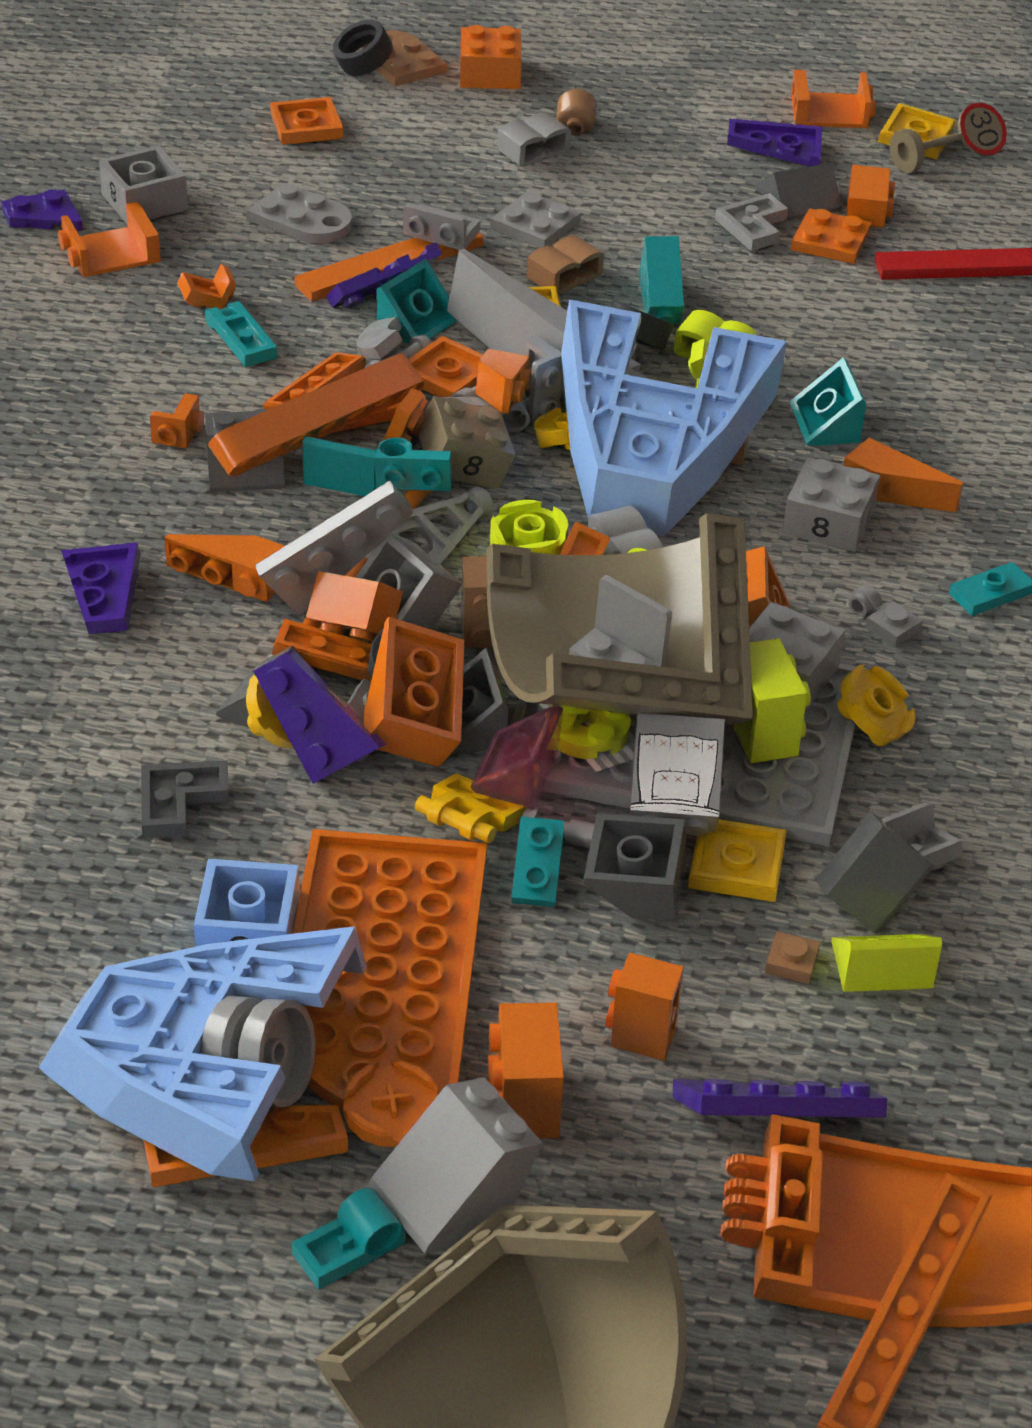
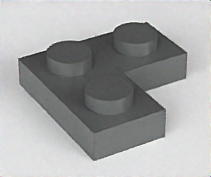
M227 760L141 765L143 838L186 836V805L229 803Z

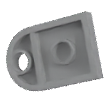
M285 182L246 210V220L309 243L337 241L345 237L352 228V215L346 206L325 198L321 194L312 193L298 188L294 184Z

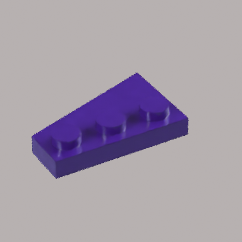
M729 119L727 145L805 166L820 165L822 126Z
M437 242L425 246V250L417 258L411 260L408 254L397 258L396 261L387 265L382 273L379 268H374L338 283L326 297L332 307L344 304L345 308L356 306L364 301L363 297L373 294L374 298H377V288L421 261L427 259L429 264L432 265L442 253Z
M294 650L283 653L253 671L313 784L386 745L377 734L372 735L358 721L359 716L350 706L344 707L328 690L329 685Z

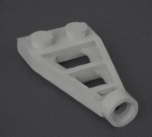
M476 486L461 496L412 509L413 514L392 533L399 536L400 533L417 530L433 546L428 554L442 565L476 522L492 511L493 501L490 494L484 488ZM443 515L456 530L446 538L430 520ZM373 550L365 557L366 559L369 558Z

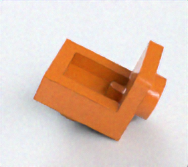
M223 264L219 266L213 280L182 272L177 282L185 301L197 308L205 306L209 308L217 307L219 310L223 309L228 299L233 297L236 289V282L229 267Z
M184 393L173 414L158 411L152 412L150 416L152 443L181 448L188 447L195 432L200 433L204 425V412L200 411L199 395Z

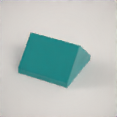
M427 259L377 288V320L397 316L402 326L399 334L403 342L407 344L415 336L425 335L430 339L458 321L447 311L450 297Z
M843 357L789 401L805 443L808 446L861 442L866 400L849 362Z
M304 436L302 443L304 484L360 496H366L376 489L374 454L376 450Z

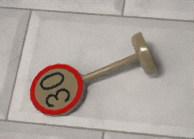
M983 102L972 103L965 107L959 115L958 133L923 142L914 130L905 128L896 131L890 141L891 158L895 166L907 174L917 171L922 166L926 149L962 140L964 145L977 155H994L1001 151L1006 143V125L1000 113L991 105Z

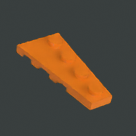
M338 1105L274 1107L271 1113H267L250 1145L257 1169L349 1152L348 1136ZM143 1140L152 1188L216 1176L210 1175Z

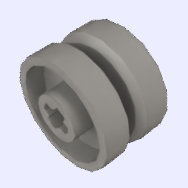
M227 996L216 1004L205 1025L201 1039V1054L281 1065L285 1081L271 1107H290L301 1098L309 1084L315 1063L316 1040L313 1022L307 1009L297 1000H262L258 997Z

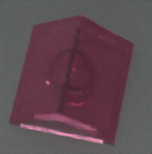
M553 705L496 731L470 788L478 794L534 809L558 754L563 708Z

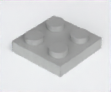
M527 191L490 218V228L541 248L543 246H550L581 222V212L569 208L563 203H556L541 197L537 193Z

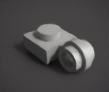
M862 586L852 592L849 599L850 610L861 618L868 615L866 628L894 647L921 631L922 619L894 601L882 607L881 595L875 588Z

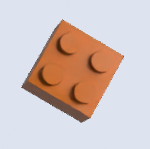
M471 25L469 27H461L460 88L520 89L522 60L521 29H514L511 26L484 28L480 25Z
M557 1002L499 1003L498 1023L489 1024L490 1053H497V1055H488V1082L496 1088L501 1097L525 1121L539 1139L559 1138L564 1076Z

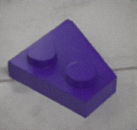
M51 189L31 196L18 195L12 199L1 201L2 212L10 227H36L52 230L53 224L62 225L61 216L68 215L76 231L83 230L82 219L65 189Z

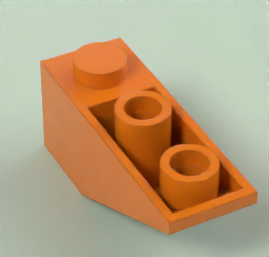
M866 439L844 458L843 466L861 468L867 472L880 475L876 501L956 512L959 508L963 487L962 481L876 440Z
M167 534L164 537L166 566L173 568L177 572L188 573L204 579L213 585H221L238 591L244 596L254 597L268 602L275 594L259 576L255 565L285 547V545L256 535Z

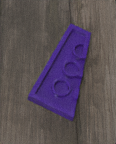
M673 1079V1098L700 1115L887 1116V1098L871 1091V1084L863 1082H842V1088L825 1087V1083L816 1081H797L796 1086L779 1085L780 1083L769 1080H752L750 1083H741L720 1079Z

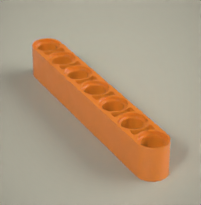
M399 353L234 424L216 434L209 441L208 446L229 477H235L302 447L304 436L320 439L402 402L412 388L419 391L425 383L405 354Z

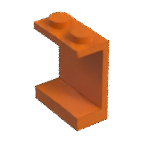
M794 70L791 101L795 124L822 127L868 128L869 118L875 117L876 100L873 99V84H868L866 72H860L857 94L809 92L806 70Z
M139 201L126 204L128 227L79 236L68 215L61 216L62 230H58L60 247L62 250H67L71 267H77L82 277L161 262L159 234Z

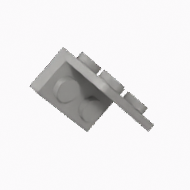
M605 575L599 580L595 628L569 648V655L666 667L672 611L618 580Z

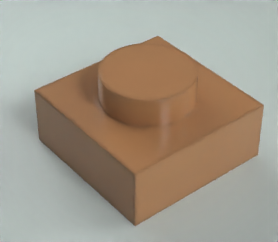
M776 931L766 962L765 973L809 984L819 953L820 942Z

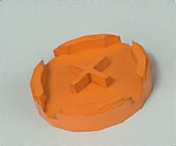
M391 1061V1065L380 1067L379 1062L370 1064L355 1073L344 1089L343 1115L349 1129L361 1140L379 1147H396L439 1095L438 1086L434 1078L425 1070L405 1061Z

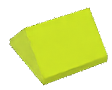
M924 934L831 937L843 992L930 989L934 986L942 949V937Z

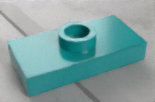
M1010 562L952 583L949 594L971 616L1031 595L1032 579L1014 562Z

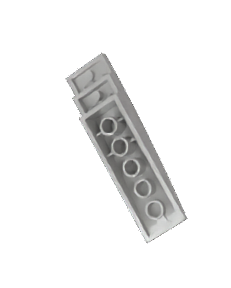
M464 248L459 250L447 311L490 349L524 355L525 339L537 335L562 352L567 310ZM630 359L626 375L647 378L639 373L641 364ZM562 375L560 402L566 406L564 378Z

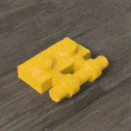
M458 773L433 785L431 799L421 795L415 803V811L426 815L427 821L438 826L446 824L459 830V834L471 841L480 839L486 843H491L497 832H504L520 823V817L523 816L525 809L528 808L527 803Z

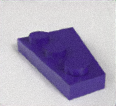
M138 543L61 550L88 634L114 633L128 630L141 556Z

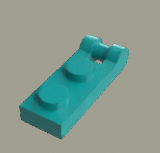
M239 301L229 303L227 308L220 310L217 307L205 310V319L208 326L216 330L244 367L277 359V346Z

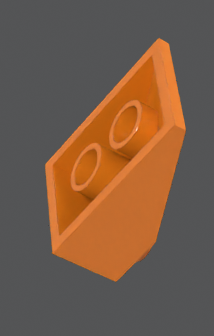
M388 617L386 619L364 710L363 726L372 735L377 734L386 743V745L377 750L432 766H441L461 743L464 669L463 639L396 618Z

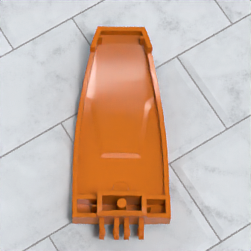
M774 1114L771 1115L764 1135L762 1157L746 1156L745 1154L738 1153L726 1159V1172L732 1178L724 1183V1196L726 1197L723 1200L722 1212H725L724 1215H727L728 1218L733 1219L723 1221L720 1237H723L722 1240H726V1243L729 1242L732 1245L737 1244L738 1246L756 1249L753 1298L871 1320L944 1176L948 1172L993 1197L928 1327H989L1032 1322V1168L945 1157L821 1134L819 1123Z

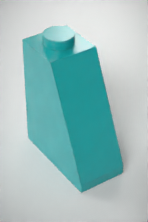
M645 236L638 273L644 312L673 325L680 324L684 309L679 236Z

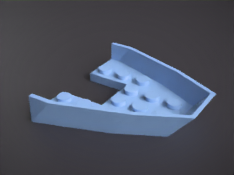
M569 299L561 358L570 451L588 520L589 515L631 505L641 514L647 528L651 529L656 535L664 536L673 529L717 482L775 399L784 367L786 341L713 327L698 388L626 375L641 323V313Z
M354 926L212 943L105 966L79 1001L39 1065V1068L46 1076L95 1114L210 1175L255 1182L259 1172L250 1145L283 1085L285 1076L281 1065L201 1054V1039L207 1019L216 1004L227 996L258 997L262 1000H297L302 1005L323 1008L342 971L364 974L367 968L356 928Z

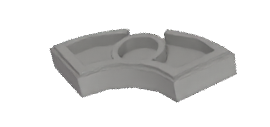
M397 316L376 320L360 334L356 344L363 357L370 360L382 359L401 344L403 340L399 331L402 326Z

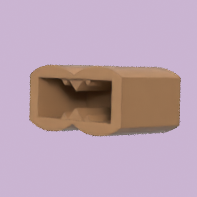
M570 235L562 238L553 246H543L532 252L528 256L526 278L540 287L556 286L558 295L575 288L578 284L581 285L600 276L603 273L604 252L578 236Z

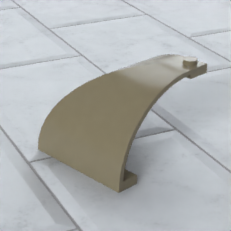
M706 513L699 518L700 537L667 547L622 554L556 555L534 553L528 548L500 544L489 546L487 548L489 628L495 658L507 686L519 699L530 703L631 715L650 713L725 719L724 725L742 724L753 719L745 518ZM608 575L672 611L666 667L569 655V648L595 628L599 580L602 577Z
M502 1205L314 1360L328 1384L359 1428H673L684 1384L687 1357V1319L678 1264L669 1236L657 1211Z

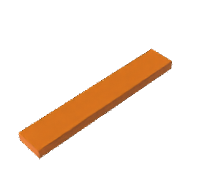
M478 233L465 250L469 251L483 246V235ZM411 238L294 276L295 287L311 302L326 298L338 283L366 271L379 268L382 273L387 265L406 254L409 255L411 260L417 258L425 250V246L433 242ZM438 244L442 255L436 261L458 254L459 249Z
M948 1172L946 1173L816 1428L879 1427L993 1197L992 1195Z

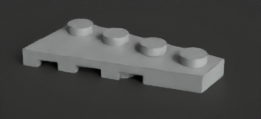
M388 481L255 565L257 572L264 582L297 615H301L309 607L318 571L345 576L413 514V510L408 500L391 481Z

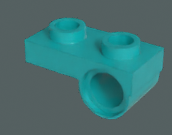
M404 438L386 439L376 449L374 454L376 489L391 481L397 489L451 491L453 484L451 451L412 450V444Z
M520 817L511 903L556 907L560 862L563 850L564 820Z
M363 1188L352 1193L344 1200L338 1210L337 1219L293 1241L292 1255L317 1289L320 1290L404 1245L406 1231L377 1192L372 1188Z

